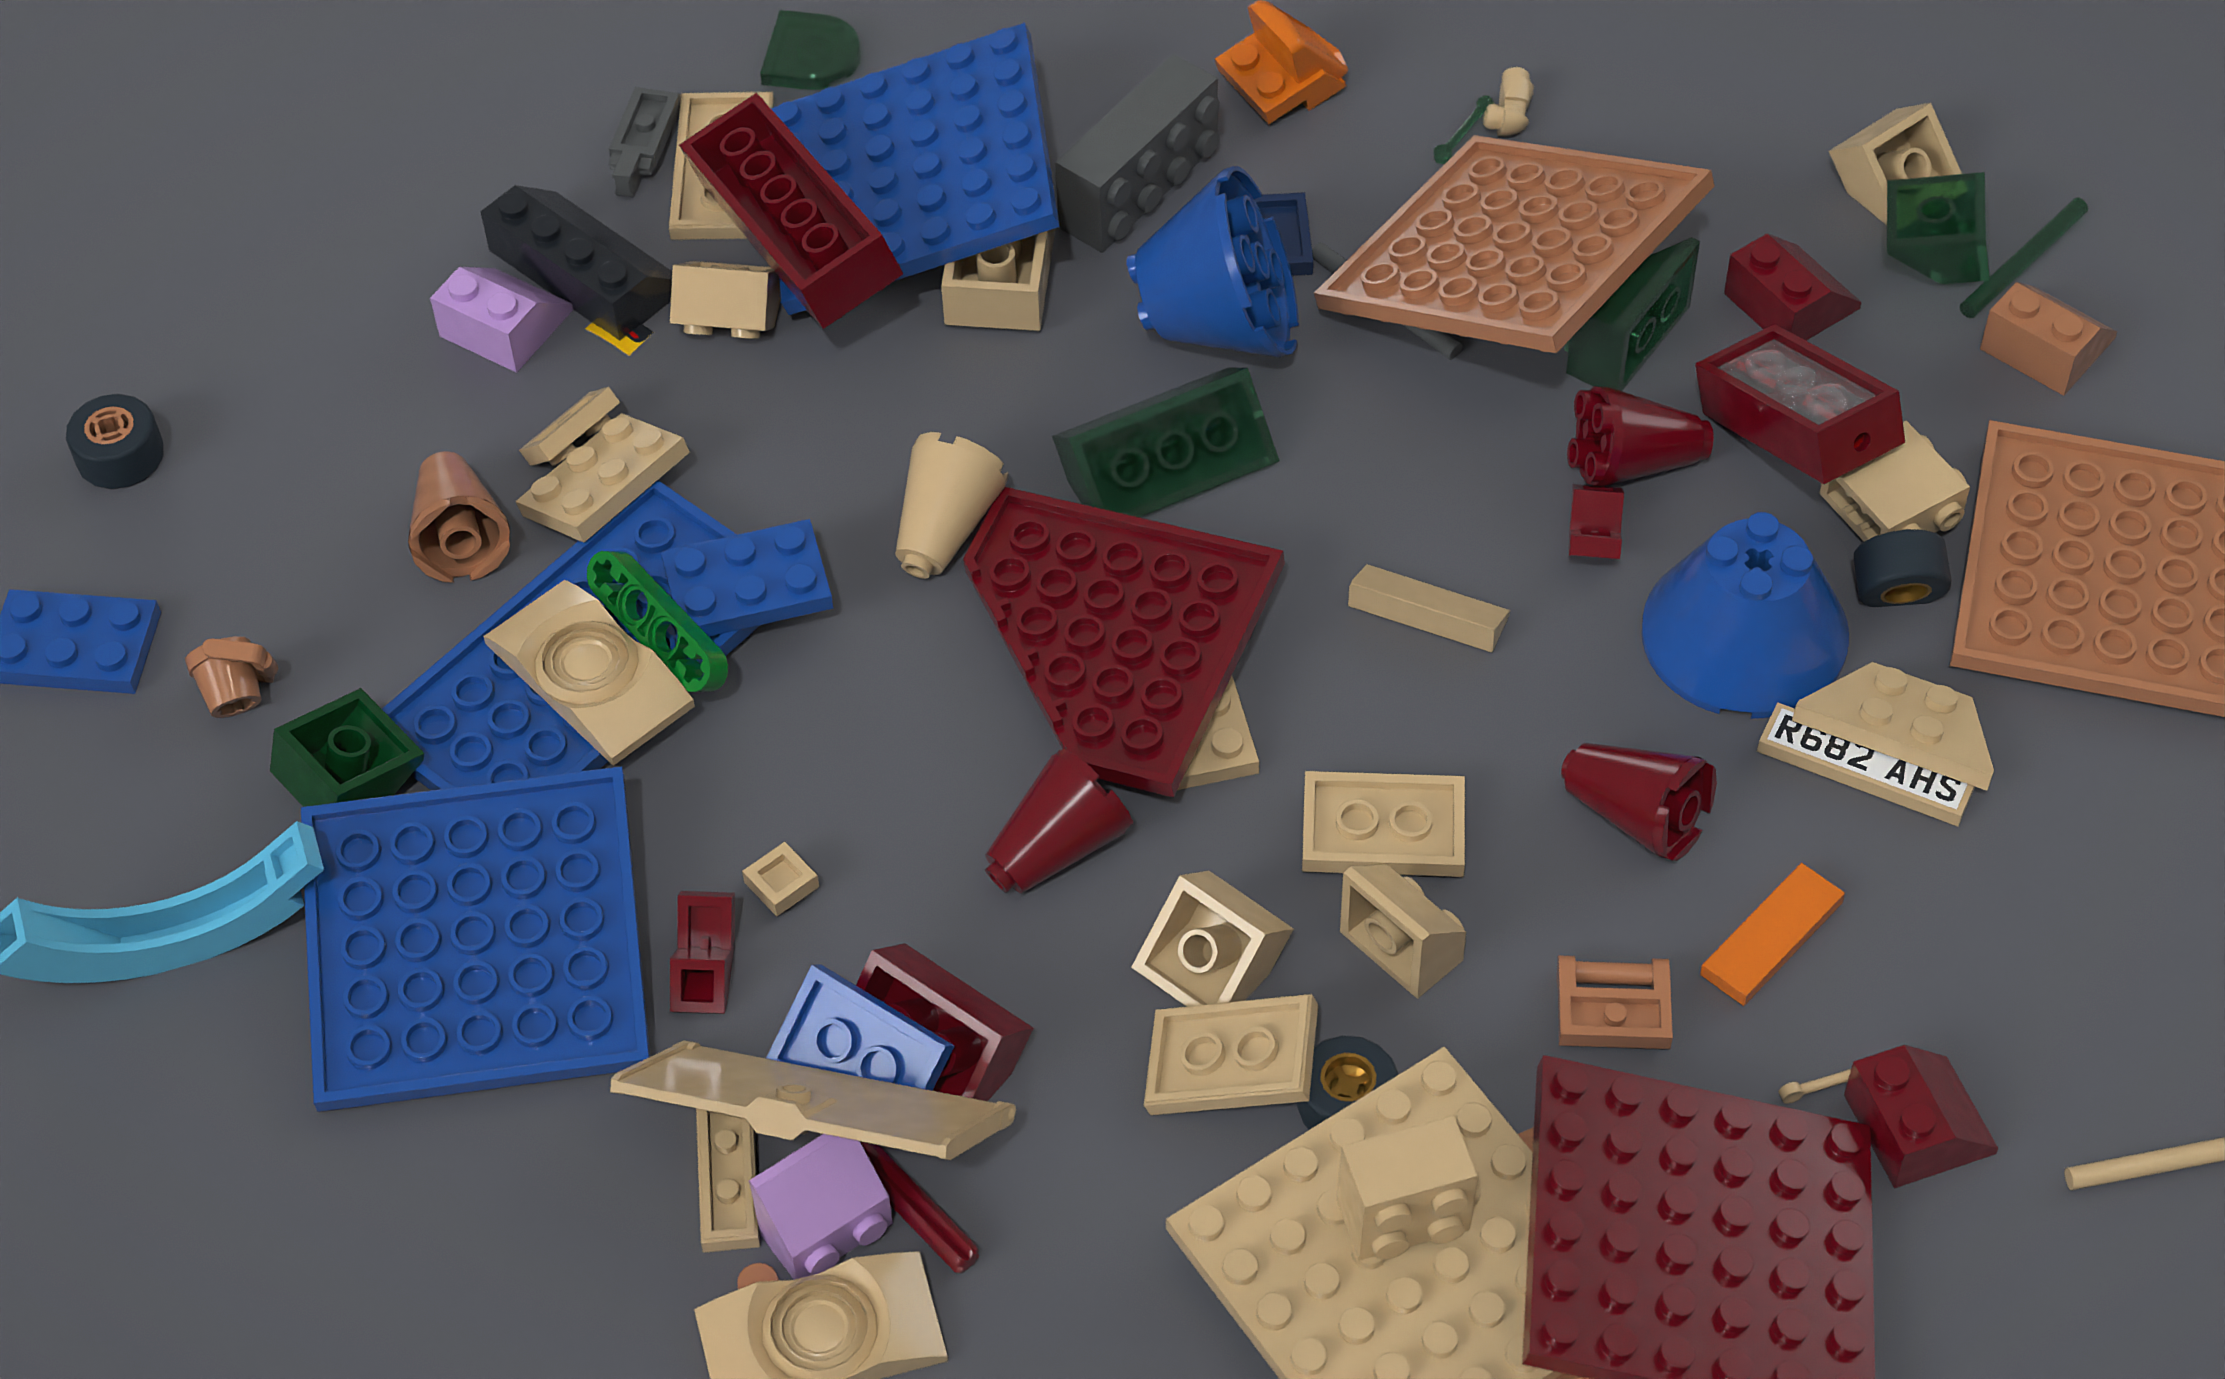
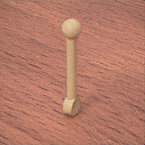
M1851 1069L1802 1084L1790 1082L1779 1089V1095L1785 1104L1796 1102L1805 1094L1848 1082Z

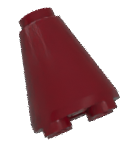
M1594 386L1590 390H1579L1575 396L1576 438H1572L1569 441L1567 459L1571 468H1579L1581 476L1589 485L1607 486L1693 465L1698 460L1708 459L1712 452L1714 442L1712 425L1708 420H1701L1698 415L1603 386Z

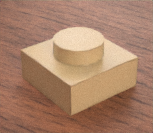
M783 842L742 871L744 883L776 917L819 888L818 875L786 842Z

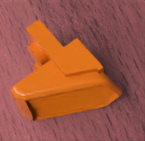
M1265 0L1256 1L1248 6L1254 33L1215 58L1218 71L1268 125L1301 103L1310 111L1346 87V82L1342 77L1347 74L1348 67L1340 50L1311 28Z

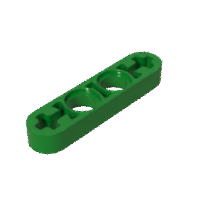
M600 551L594 554L587 567V581L592 592L642 645L652 649L687 691L714 692L720 689L728 675V663L722 650L631 555L619 551ZM641 592L646 596L648 603L647 611L643 618H640L636 610V600ZM671 623L674 624L678 634L677 643L673 650L668 647L666 642V631ZM696 659H702L703 661L700 664Z

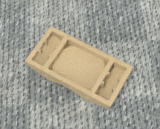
M563 580L483 636L485 644L613 766L695 707L694 699L652 649L633 640L616 623L597 598L567 580Z
M900 1252L854 1257L819 1274L795 1280L756 1282L694 1309L710 1379H882L948 1361L920 1252Z

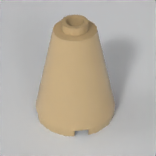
M938 432L920 434L912 447L895 552L898 560L902 562L901 567L904 571L912 576L924 579L929 578L930 575H939L944 571L1002 492L1009 478L1008 472L1005 474L1001 473L1003 462L986 448L956 436L953 444L938 441L941 435Z

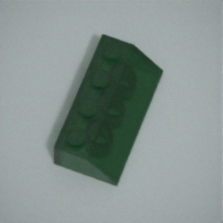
M1227 367L1052 436L1067 481L1081 504L1135 517H1141L1280 461L1249 369L1239 367Z

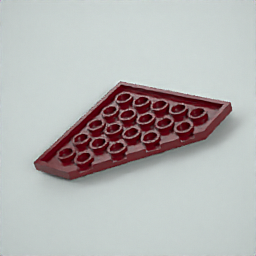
M1004 487L993 502L963 558L965 570L1061 747L1068 749L1087 763L1100 776L1098 779L1173 798L1285 565L1283 550L1009 487Z

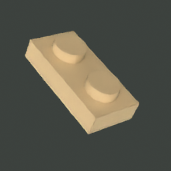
M609 387L589 392L519 451L530 466L548 461L552 466L567 458L571 451L576 449L572 442L583 433L586 436H590L602 429L603 425L611 420L607 413L616 407L620 401Z

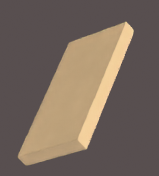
M756 92L681 93L669 221L671 240L747 239L701 184L679 144ZM757 92L770 108L774 107L773 92Z

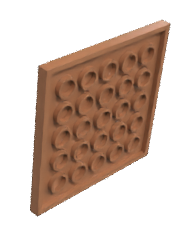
M1474 135L1314 292L1318 309L1376 319L1382 322L1408 325L1425 330L1429 329L1456 334L1462 337L1488 340L1505 345L1531 348L1542 352L1557 353L1713 189L1715 185L1712 172L1709 169Z
M1989 420L1950 666L2225 717V461Z

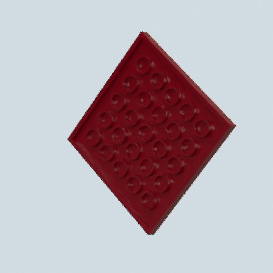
M1543 1055L1537 1066L1522 1365L1588 1379H1875L1870 1126Z

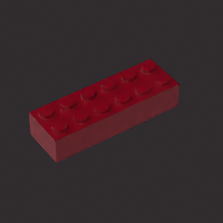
M757 92L679 144L701 184L822 329L842 318L846 313L903 275L883 235Z

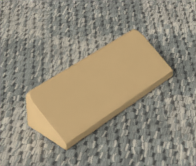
M1368 564L1353 578L1349 586L1348 606L1491 653L1510 615V610Z

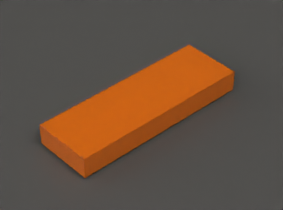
M1801 862L1702 964L1700 975L1738 1003L1745 1006L1843 903L1845 892Z

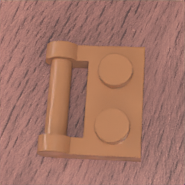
M1558 955L1557 988L1560 1046L1671 1049L1673 1033L1669 959L1652 958L1651 964L1576 961L1575 956ZM1576 983L1650 985V989L1576 987Z

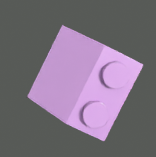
M458 267L430 297L440 337L516 373L573 311L572 303L496 268Z
M822 1134L749 1180L760 1235L794 1280L819 1274L834 1267L840 1257L859 1245L866 1246L875 1242L885 1233L887 1227L893 1224L889 1196L860 1141Z

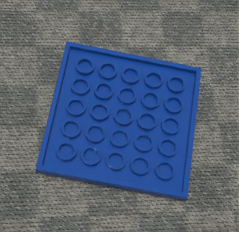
M1025 22L1010 28L1000 29L995 33L965 43L956 44L951 48L921 58H914L906 63L880 72L870 73L862 78L835 87L826 88L821 92L794 101L784 102L779 106L771 108L883 235L903 272V275L896 280L1059 227L1032 37ZM779 277L781 303L787 314L792 315L806 310Z
M622 766L301 807V823L313 827L324 870L304 886L313 1100L318 1112L615 1073L650 1057L626 785Z

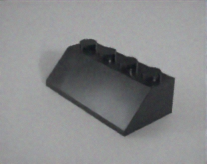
M514 185L480 211L489 251L550 294L572 303L573 310L619 341L671 302L672 271L556 191Z

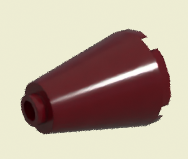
M1583 743L1577 750H1571L1565 757L1561 769V776L1565 779V788L1570 794L1659 857L1672 861H1677L1685 856L1699 839L1703 830L1694 827L1701 811L1710 814L1717 787L1715 767L1712 764L1706 763L1707 761L1701 757L1593 743Z
M1062 748L1050 757L985 854L986 859L990 863L985 872L1005 893L1011 888L1021 894L1123 835L1133 825L1129 811L1114 791L1111 790L1107 794L1096 781L1100 776L1080 757L1066 748Z

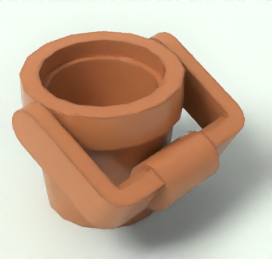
M240 636L207 639L203 645L197 647L185 657L189 675L194 678L211 716L215 718L235 716L256 707L261 702L258 682L273 683L274 676L278 671L277 662L263 646L251 643L250 639Z

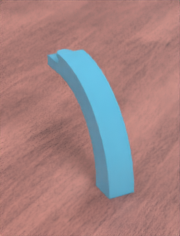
M296 821L260 853L231 873L193 891L152 903L111 909H72L48 906L16 898L0 912V974L19 979L56 983H96L127 980L173 970L235 949L263 935L305 906L301 889L324 870L314 829L312 826Z

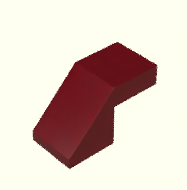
M1573 484L1568 543L1569 555L1620 559L1622 546L1621 523L1624 502L1623 488Z
M681 891L678 894L677 950L670 958V1012L722 1014L726 1012L735 946V892Z

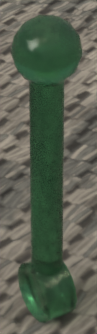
M1489 95L1480 96L1477 99L1474 111L1446 144H1439L1434 148V160L1437 163L1445 164L1452 157L1453 148L1486 111V107L1494 104L1493 98Z

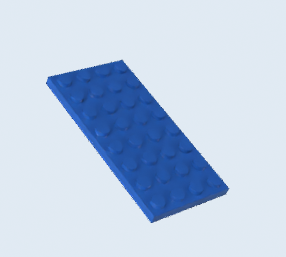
M657 480L584 543L577 541L382 708L424 752V760L411 776L432 791L600 769L608 760L485 644L483 636L557 584L567 580L597 598L616 623L633 640L639 642L589 587L587 567L594 554L600 551L628 553L671 597L661 551L737 534ZM643 592L638 595L636 600V610L640 618H643L646 614L648 605L647 598ZM671 623L666 631V642L668 647L673 650L677 643L678 634L674 624ZM760 625L709 637L726 656ZM696 659L700 664L703 661L702 659Z

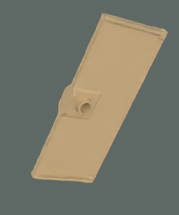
M685 1040L617 1072L611 1078L610 1090L612 1093L628 1094L746 1118L755 1132L759 1134L794 1140L799 1135L812 1131L937 1156L947 1160H952L999 1130H1003L1011 1125L1016 1113L1015 1105L1011 1103L982 1101L703 1047L699 1043Z

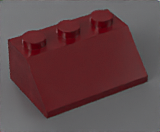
M905 943L872 950L856 983V986L954 1045L933 1088V1091L988 1101L1011 1076L1034 1029Z

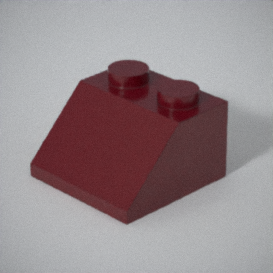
M1766 233L1730 254L1724 294L1762 329L1776 324L1807 341L1861 308L1862 302L1797 244Z
M1901 1045L1853 1061L1844 1097L1858 1123L1870 1126L1871 1147L1894 1189L1997 1154L1999 1148L1947 1056L1908 1045Z

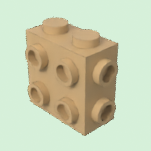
M1907 420L1903 422L1906 443L1825 485L1821 483L1819 494L1864 542L1874 536L1898 530L1947 531L1956 526L1964 516V508L1970 486L1967 484L1962 473L1952 468L1935 451L1931 441L1926 436L1920 435Z

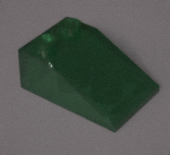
M1691 237L1649 255L1565 344V351L1568 352L1566 373L1593 387L1603 386L1623 391L1690 308L1700 241Z

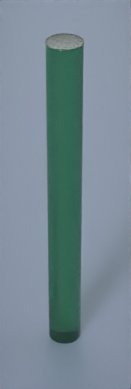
M2077 197L2067 204L1960 304L1962 314L1967 318H1974L2088 212L2087 203Z

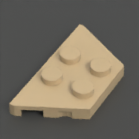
M1871 662L1800 699L1796 704L1792 718L1794 722L1987 791L1994 768L1973 697L1954 691L1950 687L1937 685L1908 675L1899 669Z

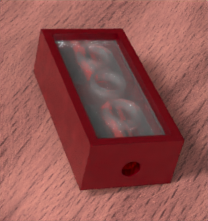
M1776 324L1695 363L1704 415L1824 485L1906 443L1899 390Z

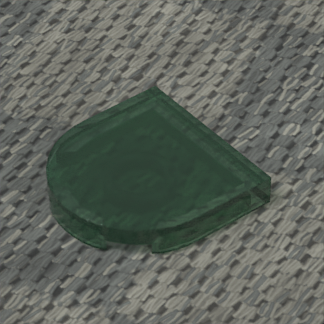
M779 10L760 72L761 85L820 90L828 88L830 82L838 80L845 75L847 78L850 77L858 68L861 59L860 42L856 31L850 24L834 16Z

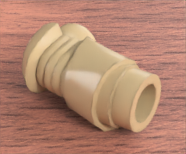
M1519 67L1505 70L1502 74L1499 106L1490 104L1486 107L1483 124L1487 129H1497L1498 136L1518 134L1529 123L1525 114L1534 92V86L1530 81V75L1527 70Z

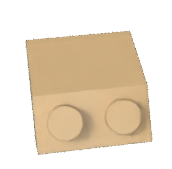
M1931 103L1895 109L1829 151L1847 193L1894 232L1901 231L1968 188Z
M700 261L673 265L670 323L684 324V333L712 335L713 327L731 328L732 337L760 338V330L766 331L774 328L781 301L779 276L771 267Z
M1389 865L1351 866L1343 872L1340 932L1417 999L1463 961L1466 931L1463 925L1453 913L1448 910H1440L1426 898L1421 887L1413 879L1406 876L1402 877Z
M1211 871L1180 875L1131 968L1187 1007L1245 1001L1270 974L1294 928Z

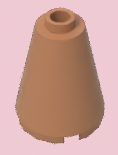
M447 451L435 453L426 458L419 469L408 536V544L413 561L427 576L442 582H454L453 577H463L466 575L470 576L471 581L484 577L498 568L509 552L510 527L508 520L462 456Z

